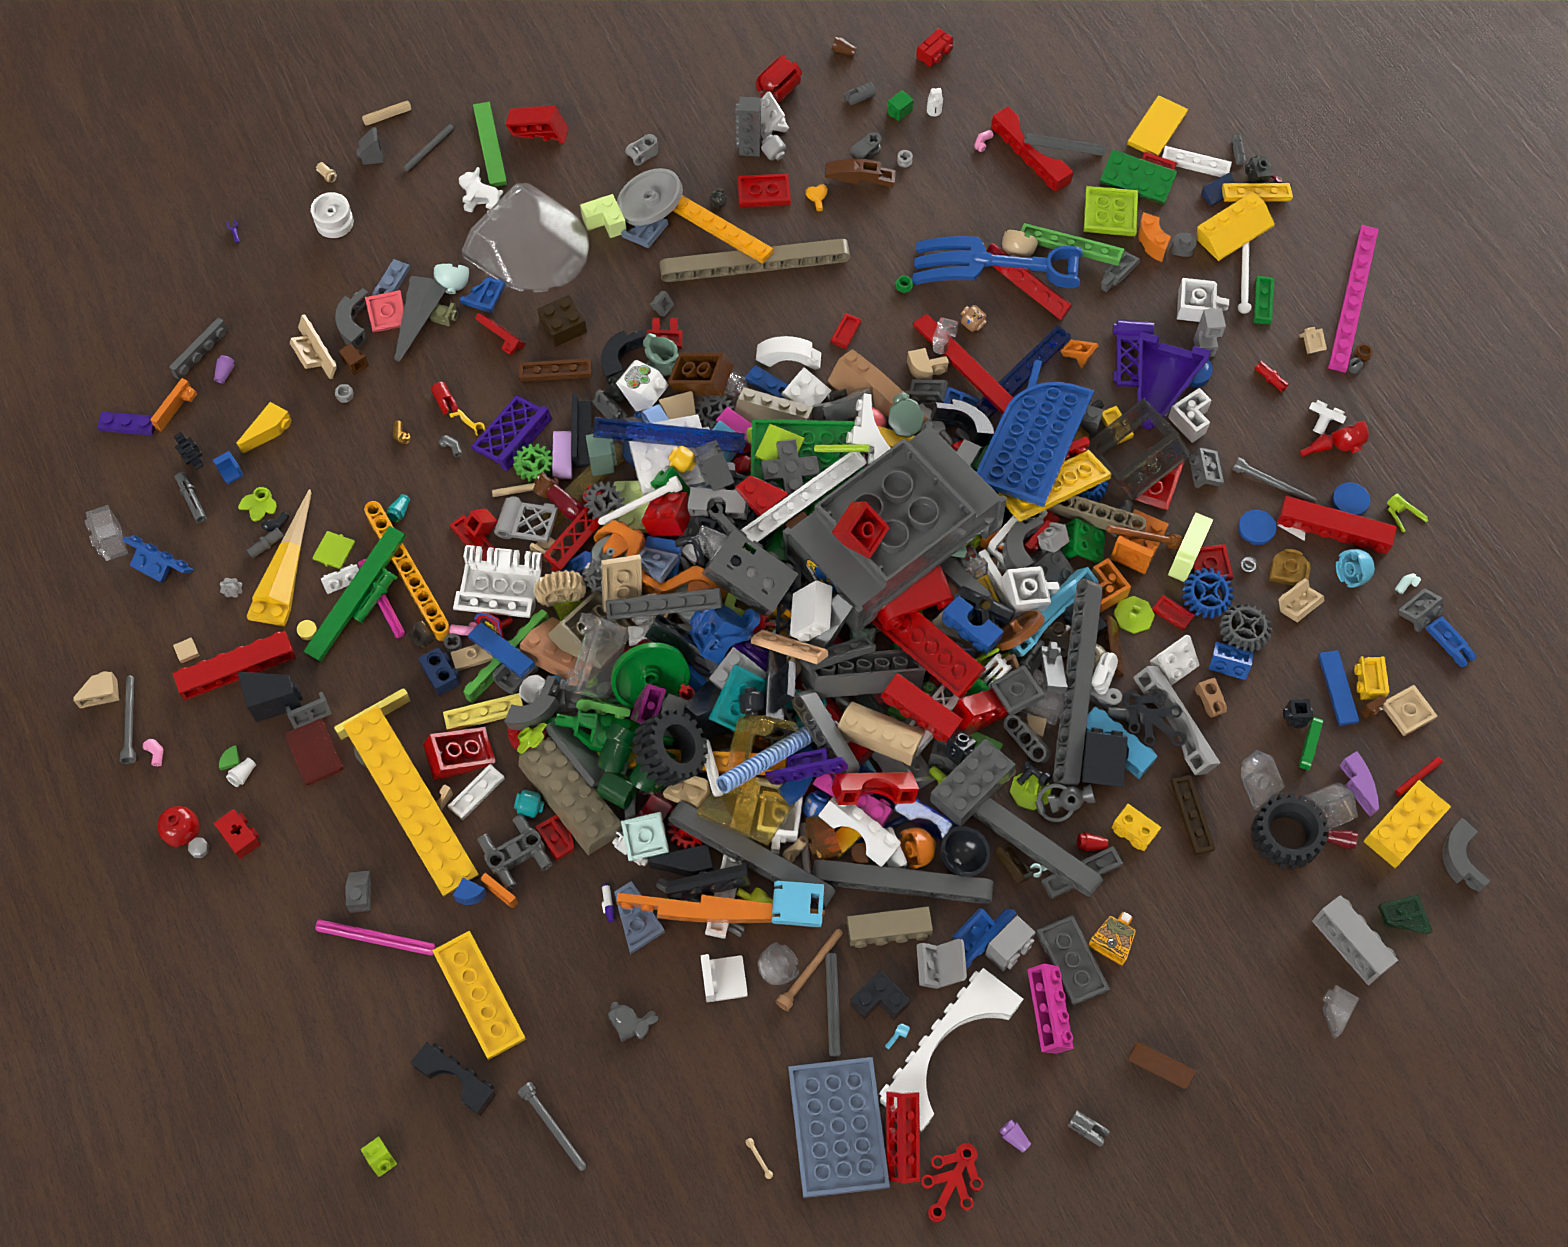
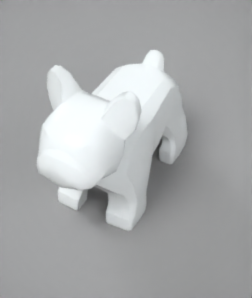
M479 167L474 172H466L464 175H461L459 177V184L466 190L467 194L463 197V202H465L464 210L473 212L477 204H486V208L490 209L487 211V216L495 218L499 211L500 196L503 194V190L498 191L495 187L481 183Z

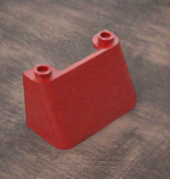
M941 564L877 613L876 617L885 631L899 628L902 625L904 616L934 605H936L939 611H943L954 600Z

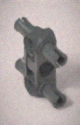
M523 814L513 819L520 835L505 844L495 848L488 834H484L477 839L485 853L484 860L495 877L499 878L504 888L508 891L517 886L509 872L513 867L531 857L535 858L541 871H545L553 865L545 852V844L536 829L530 827ZM530 840H537L535 845H528ZM494 860H502L499 865H492Z

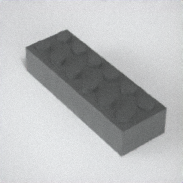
M903 649L874 651L810 672L801 665L802 669L799 678L806 689L812 688L819 698L822 699L827 697L883 693L897 673L919 689H922L925 668Z

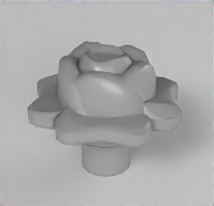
M225 578L224 581L220 582V592L225 593L226 597L232 596L237 598L238 594L242 593V583L238 582L236 578Z

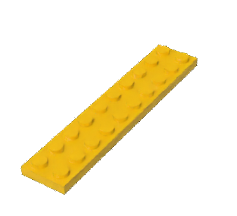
M379 706L344 724L343 727L443 897L456 890L463 878L471 881L478 877V872Z

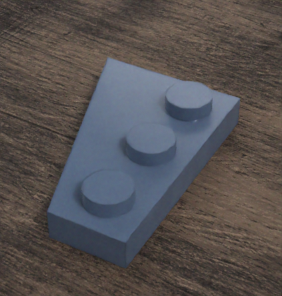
M632 881L614 892L616 901L618 893L641 896ZM618 905L630 955L665 933L664 928L653 912H644L638 907L627 910L620 908L621 905Z

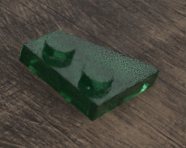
M1418 894L1382 903L1378 906L1385 926L1423 934H1431L1433 932Z

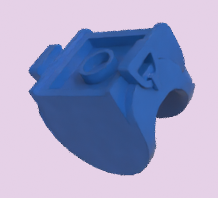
M723 604V608L703 610V612L696 611L689 621V624L693 627L688 634L691 635L701 653L700 656L720 665L730 652L729 648L732 645L751 639L753 630L761 621L757 611L747 609L741 617Z

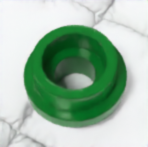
M901 276L896 280L895 286L899 292L907 293L912 290L913 282L910 277Z

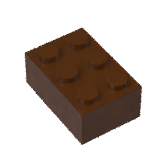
M679 353L668 384L677 395L692 391L693 395L723 396L734 364L724 353Z

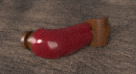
M543 472L537 475L534 481V492L540 497L548 498L566 518L573 521L584 508L582 502H578L558 485L559 481L556 476L550 479ZM587 514V519H591L593 514Z

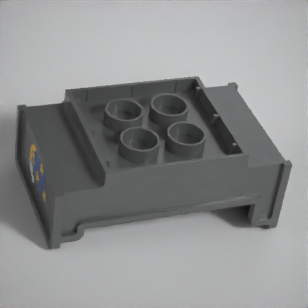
M930 421L925 425V429L908 442L905 439L901 440L815 504L814 512L793 528L789 529L787 527L783 530L784 555L793 567L794 565H802L803 578L809 584L817 580L832 586V598L840 593L855 605L845 623L857 634L876 618L880 610L980 534L986 539L994 532L1002 528L1007 499L1004 495L1000 497L934 430V424ZM851 502H867L890 527L871 558H867L844 546L831 533Z

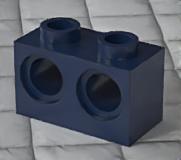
M439 647L418 658L421 667L438 696L459 686L457 678L460 676L456 668L450 667L448 664L451 662L446 652L442 653ZM440 661L438 665H432L434 662ZM445 676H448V677H449V678H448L447 680H445V681H442V680H441V679H442L443 677H445Z

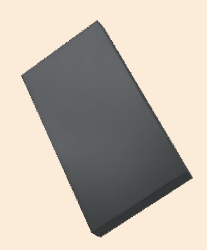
M555 722L547 724L545 731L591 787L599 785L606 771L598 767L599 755L597 751L590 750L581 740L574 737V730L572 728L555 726Z
M1073 915L1036 930V934L1051 965L1059 966L1063 990L1071 1006H1075L1110 990Z

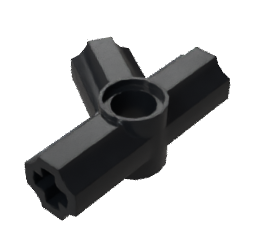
M962 586L957 596L959 595L978 612V626L983 625L988 619L994 624L995 620L1009 626V622L1013 619L1016 610L966 586ZM985 601L991 603L987 610L981 609V604Z

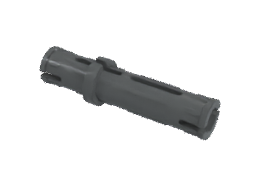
M185 472L177 473L175 480L180 487V494L184 496L196 523L204 522L207 516L194 492V486L190 484Z

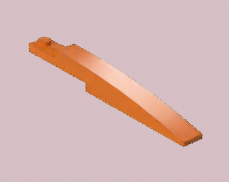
M618 893L617 905H621L620 908L632 910L633 907H638L644 912L658 910L657 918L712 923H771L772 917H780V915H772L773 904L707 895H701L700 903ZM810 908V913L818 914V909Z

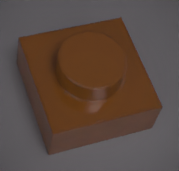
M1379 696L1367 704L1361 714L1365 718L1371 715L1377 716L1383 711L1382 707L1386 700Z

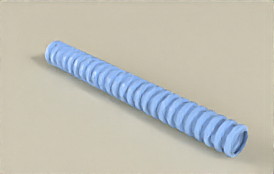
M804 726L716 779L717 787L721 792L728 793L814 742Z

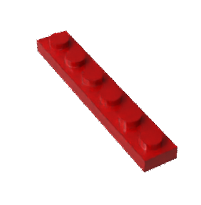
M991 243L986 250L987 253L993 255L1010 256L994 243ZM993 266L1060 320L1064 319L1072 307L1070 302L1029 270Z

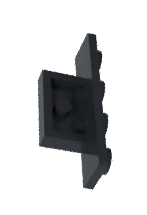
M769 650L767 655L764 719L782 724L784 721V706L794 699L796 695V663L792 661L787 662L785 654Z

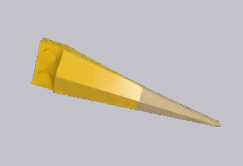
M310 489L252 597L253 601L247 614V618L250 621L285 626L292 607L300 549L312 495Z

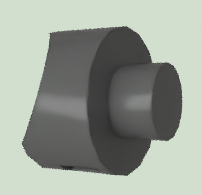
M1189 233L1177 234L1171 245V253L1178 256L1191 257L1197 244L1196 239Z

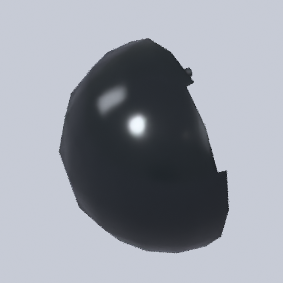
M956 826L950 829L943 837L939 849L945 866L953 874L960 877H972L983 872L988 866L991 856L986 838L978 830L969 827Z

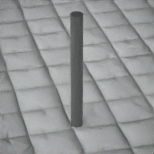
M451 124L445 127L403 166L404 170L410 171L452 132L454 127Z

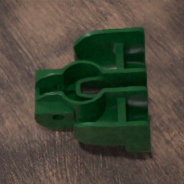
M611 722L606 731L607 739L598 758V767L606 772L600 780L597 794L624 810H628L638 790L653 795L661 791L664 786L663 784H655V779L651 781L647 779L648 773L640 771L642 767L640 762L636 764L629 777L626 776L629 764L633 763L637 756V753H633L632 749L636 746L632 741L633 737L637 736V734ZM666 750L670 758L679 762V756Z

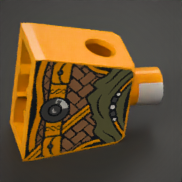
M1125 912L1120 914L1118 920L1110 916L1092 937L1088 946L1123 966L1136 932L1135 929L1129 926L1133 919L1132 916Z

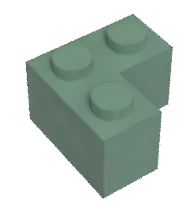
M608 432L586 435L592 476L615 473L614 465H617L613 438L609 439Z

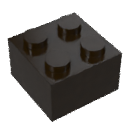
M570 295L537 309L539 321L555 347L587 333L585 319Z

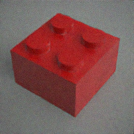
M687 492L667 493L650 501L641 520L650 537L684 534L692 517L688 511L689 496Z

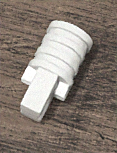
M932 88L928 97L927 113L930 116H938L942 112L941 88Z

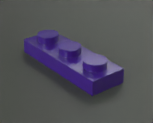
M101 412L97 426L99 431L153 435L155 431L150 420L152 416Z

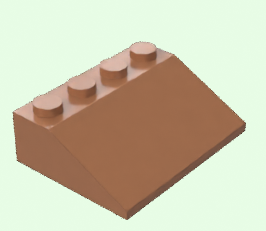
M551 617L532 629L520 643V652L534 661L536 666L554 675H558L586 691L618 652V650L614 652L597 668L561 650L549 638L547 634L561 622L560 620Z

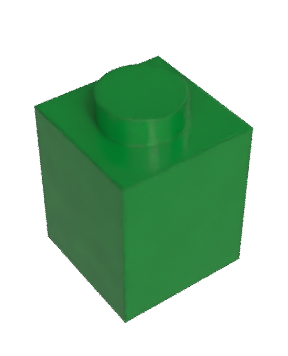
M901 90L888 100L887 113L899 122L913 111L914 99Z

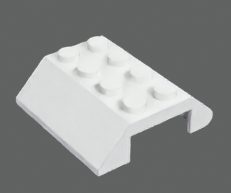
M466 545L463 556L466 564L461 589L456 591L453 609L530 618L536 607L537 599L534 593V585L541 577L542 553L533 552L531 564V552L526 551L524 557L525 565H519V550H514L513 554V551L510 549L496 548L494 552V548L489 547L487 550V561H482V547L477 546L475 553V546Z

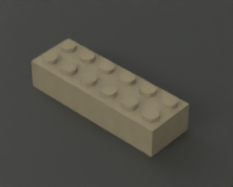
M551 737L542 741L537 747L531 748L519 755V768L555 814L558 815L565 827L569 829L572 836L587 855L592 854L619 836L616 833L622 831L620 820L601 796L597 794L594 787L588 784Z

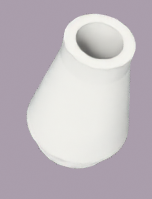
M247 758L228 771L227 780L235 787L243 785L256 767L255 762Z

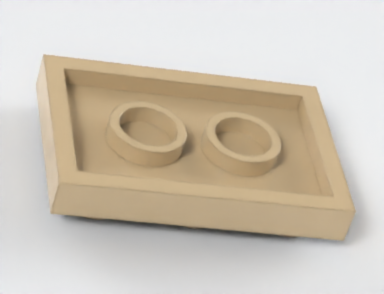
M640 555L601 560L604 612H606V600L642 597Z

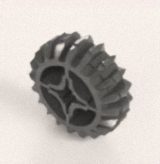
M1241 603L1237 607L1235 605L1231 606L1230 610L1227 609L1225 611V615L1221 617L1219 624L1221 629L1220 635L1224 636L1223 642L1229 641L1228 645H1233L1236 649L1241 648L1243 651L1247 649L1251 652H1254V650L1259 651L1261 647L1266 646L1267 641L1271 638L1272 628L1270 626L1272 623L1267 620L1268 614L1263 615V609L1258 611L1256 605L1251 608L1249 603L1245 607ZM1232 620H1235V622H1236V624H1235V625H1236V629H1235V630H1233V628H1232V624H1231V621H1232ZM1257 626H1258L1259 631H1260V635H1259V636H1257V635L1255 634V633H1256L1255 628H1256Z

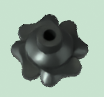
M720 188L712 192L709 198L713 208L720 210L722 206L726 205L727 196L725 191L720 190Z

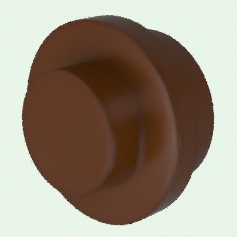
M1361 344L1355 348L1354 355L1362 361H1368L1373 355L1372 348L1367 344Z

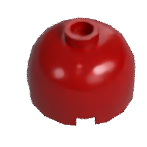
M1364 420L1355 423V425L1344 427L1330 436L1336 448L1344 452L1351 451L1353 454L1362 450L1361 446L1369 438V430Z
M172 806L160 815L157 821V831L160 838L169 846L180 847V845H188L189 842L197 837L200 831L199 819L187 807Z

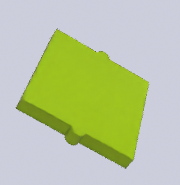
M327 531L312 559L324 563L325 566L342 569L356 542L343 537L342 534L338 535Z

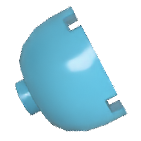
M1350 549L1340 553L1339 556L1341 557L1339 561H1336V573L1341 582L1345 581L1348 584L1347 587H1359L1369 582L1375 570L1372 557L1360 549Z

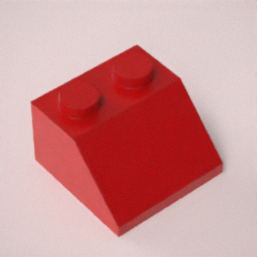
M851 502L831 533L844 546L867 558H871L890 527L867 502Z

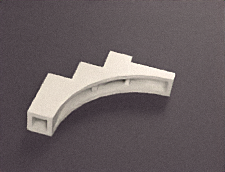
M864 393L861 399L857 400L856 411H858V416L855 419V426L851 432L847 433L846 443L849 445L869 444L870 451L860 453L868 454L867 464H870L888 451L890 447L880 434L875 423L871 394Z

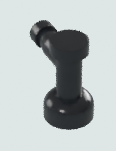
M1029 759L1022 767L1025 771L1016 781L1022 786L1033 774L1038 778V784L1045 787L1053 775L1047 771L1043 773Z

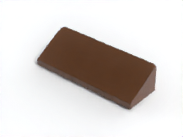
M1107 616L1105 619L1107 624L1105 631L1107 652L1114 653L1118 659L1114 676H1124L1119 625L1111 616Z
M1141 1042L1135 1044L1129 1056L1130 1062L1184 1089L1189 1086L1196 1073L1194 1069Z

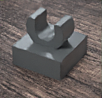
M661 291L650 305L653 310L657 311L659 316L665 317L674 306V303L666 291Z

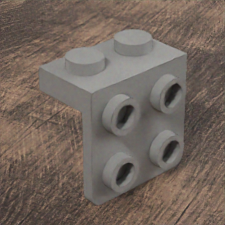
M956 939L938 946L926 943L917 944L920 986L938 989L964 981L967 978L964 941L962 939Z

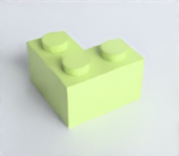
M613 194L580 205L582 219L588 230L604 225L610 238L621 235V231L626 230L625 219Z

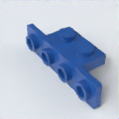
M132 535L122 539L125 543L137 548L130 566L159 582H165L170 567L181 573H192L194 570L188 567L187 562L175 560L172 554L157 550V546L142 542L143 539L138 536Z
M979 908L953 935L952 938L954 940L962 939L964 941L966 969L972 965V960L976 956L981 955L986 950V945L999 934L1000 930L1013 920L1016 914L1014 910L1005 909L993 921L982 908Z

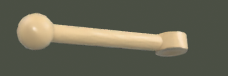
M748 1138L746 1145L751 1148L765 1172L766 1179H771L773 1172L766 1167L754 1146L753 1139Z

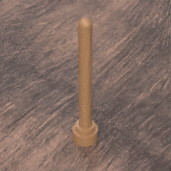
M841 929L834 931L788 992L778 996L775 1002L780 1008L787 1012L793 1006L794 996L842 936L843 931Z

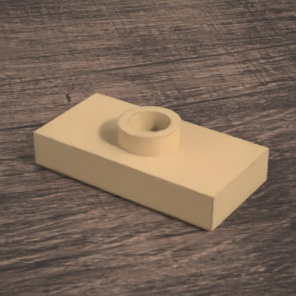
M477 644L450 652L457 672L489 662L493 658V656Z

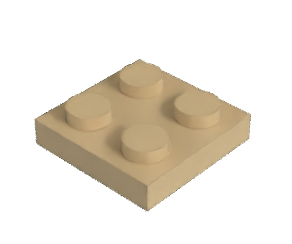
M1415 685L1387 699L1382 707L1403 736L1437 718V714Z

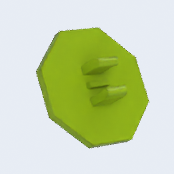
M1136 596L1118 602L1113 614L1119 627L1133 634L1148 630L1155 616L1149 602Z
M1021 773L1013 778L1010 794L1018 807L1034 811L1037 809L1035 804L1037 796L1044 787L1038 784V778L1033 774L1021 786L1016 781L1023 774ZM1052 788L1046 790L1041 797L1044 806L1049 802L1048 795H1051Z

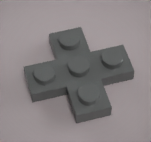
M796 440L777 441L778 460H768L760 463L763 481L782 480L783 490L788 493L787 497L803 486L802 478L814 477L820 474L817 456L798 457Z

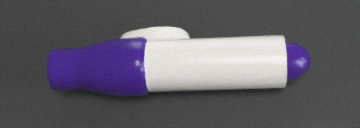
M604 883L602 887L604 899L602 902L603 912L606 913L608 922H614V907L610 886Z

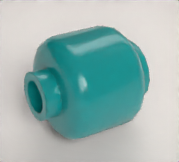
M522 790L521 793H517L514 809H516L518 815L523 814L526 817L534 818L538 812L542 813L544 801H541L540 793Z

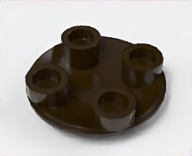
M1055 622L1043 632L1041 637L1045 647H1048L1049 642H1057V647L1061 649L1062 660L1068 658L1071 626L1062 622Z

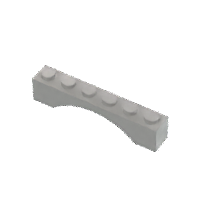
M1147 666L1133 678L1146 696L1156 695L1157 693L1165 694L1166 702L1163 705L1154 703L1159 709L1171 708L1172 706H1179L1182 713L1178 718L1165 717L1174 731L1185 733L1187 739L1182 746L1184 759L1194 775L1207 774L1218 766L1220 761L1160 667ZM1157 696L1158 702L1164 701L1162 696ZM1176 708L1172 709V714L1178 715L1179 710Z

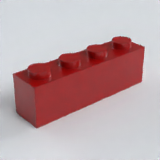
M898 673L881 695L887 705L896 707L904 717L913 719L918 727L923 730L927 729L938 741L946 743L963 720Z

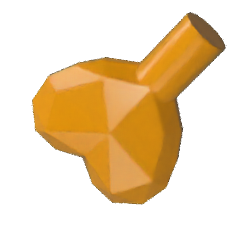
M820 184L817 187L811 186L806 189V196L815 202L817 211L823 210L822 200L828 192L827 186L824 184Z

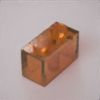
M818 815L805 819L807 827H804L807 838L812 839V843H809L812 855L817 854L819 860H825L842 854L834 828Z

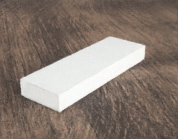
M489 764L448 805V808L463 821L505 779L504 776Z

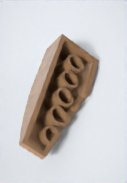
M853 349L838 360L828 379V384L845 397L854 391L870 389L875 404L873 408L880 411L885 417H889V408L894 404L893 398L898 393H904L884 373ZM925 414L922 424L928 420Z

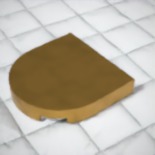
M1285 549L1274 556L1268 581L1295 586L1305 578L1309 580L1310 563L1300 551Z

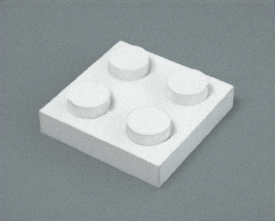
M803 367L781 395L787 400L813 406L822 403L831 390Z

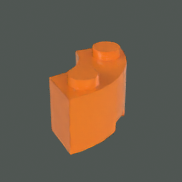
M1143 212L1138 228L1139 242L1142 243L1145 248L1144 251L1148 255L1162 262L1171 236L1164 233L1160 228L1159 217Z

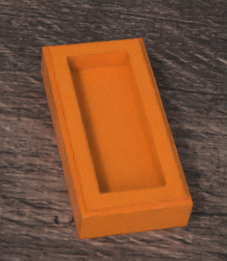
M487 873L483 874L481 877L482 884L509 907L514 909L518 904L516 897Z

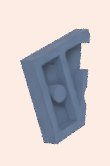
M662 218L648 225H634L635 227L629 231L622 230L621 235L625 239L650 248L668 226V221Z
M646 547L638 554L641 557V569L659 583L664 581L679 561L677 554Z

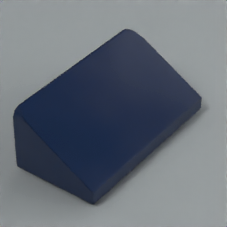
M1227 173L1203 187L1201 196L1210 206L1224 200L1222 193L1223 183H1235L1231 173Z

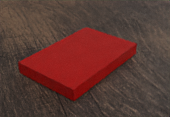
M789 173L737 176L739 207L791 205Z

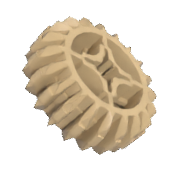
M565 570L545 574V577H540L534 585L537 602L543 606L546 605V607L553 606L555 608L556 606L561 607L571 603L574 604L575 601H580L586 593V584L583 576L574 571L568 572Z

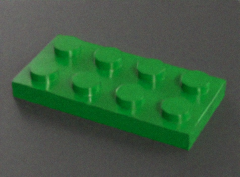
M1112 149L1100 183L1117 189L1138 190V196L1165 205L1177 171Z

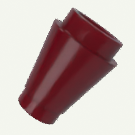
M1329 830L1327 842L1349 850L1351 848L1356 849L1358 833L1353 832V830Z

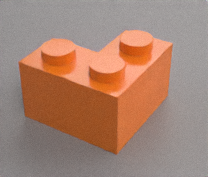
M1109 558L1093 567L1092 573L1098 579V584L1102 586L1101 613L1128 597L1131 586Z

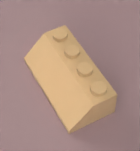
M851 702L846 708L838 724V729L844 739L911 766L926 733L924 730L855 702Z

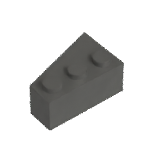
M716 440L695 448L698 454L695 456V459L707 486L711 485L712 490L715 491L735 483L723 452Z

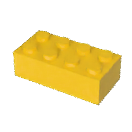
M1418 780L1363 842L1396 868L1451 806Z

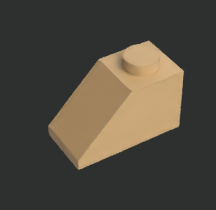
M100 672L98 675L91 676L73 697L74 702L79 708L119 701L117 678L112 672Z

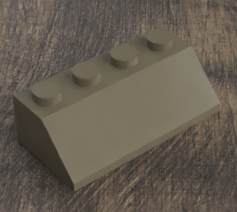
M743 387L734 412L752 424V419L811 420L813 407Z

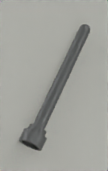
M1240 457L1232 469L1237 473L1246 472L1304 501L1317 503L1315 497L1248 466V463L1245 462L1246 460Z
M131 675L126 678L124 748L120 752L119 761L124 764L136 762V752L132 748L134 677Z
M532 1082L525 1084L518 1090L519 1096L522 1100L525 1099L526 1102L529 1101L577 1168L580 1171H584L587 1167L585 1162L536 1097L535 1086Z

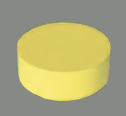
M304 620L297 626V633L303 640H311L317 632L315 623L310 620Z

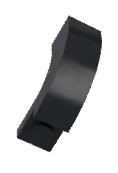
M623 330L615 334L606 343L601 354L602 371L606 383L608 378L623 371L620 360L626 353L644 347L643 340L646 337L644 330L633 332L627 336Z
M952 399L950 404L936 402L930 415L932 421L949 422L959 425L968 433L970 442L978 446L989 445L994 435L989 419L976 407L960 400Z

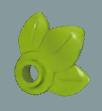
M264 487L256 488L253 494L246 495L239 504L240 510H249L250 517L254 522L261 520L266 513L274 514L277 507L276 502L272 499L270 490Z
M540 723L533 729L530 727L524 728L518 735L520 745L517 751L523 754L529 747L535 748L540 745L544 739L542 731L547 724Z

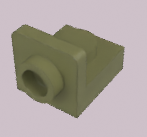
M451 303L449 307L437 304L430 316L431 322L451 327L453 321H456L458 317L455 303Z

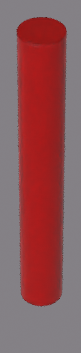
M1436 757L1397 788L1395 794L1399 797L1402 796L1418 780L1421 781L1441 765L1443 760L1440 757Z

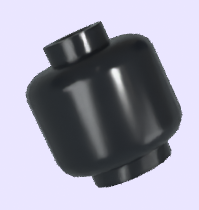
M756 687L745 688L744 693L738 696L740 713L745 714L746 717L762 715L761 712L765 708L763 692L756 691Z

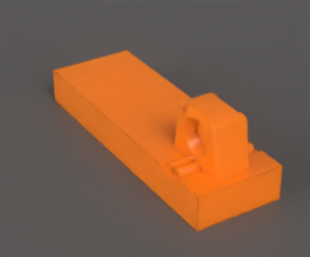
M181 378L150 419L156 430L162 432L184 401L192 402L196 397V391L191 388L187 380Z

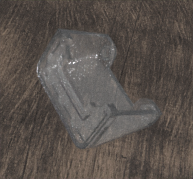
M582 613L579 621L585 626V629L581 630V633L585 634L574 671H568L570 675L568 679L561 678L559 688L605 701L612 694L611 671L616 661L623 654L625 644L629 639L628 628L598 616Z

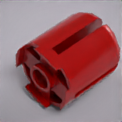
M781 55L757 77L755 85L757 92H761L760 96L762 98L766 92H771L776 102H781L802 82L801 75L803 73L799 65L786 59V55Z

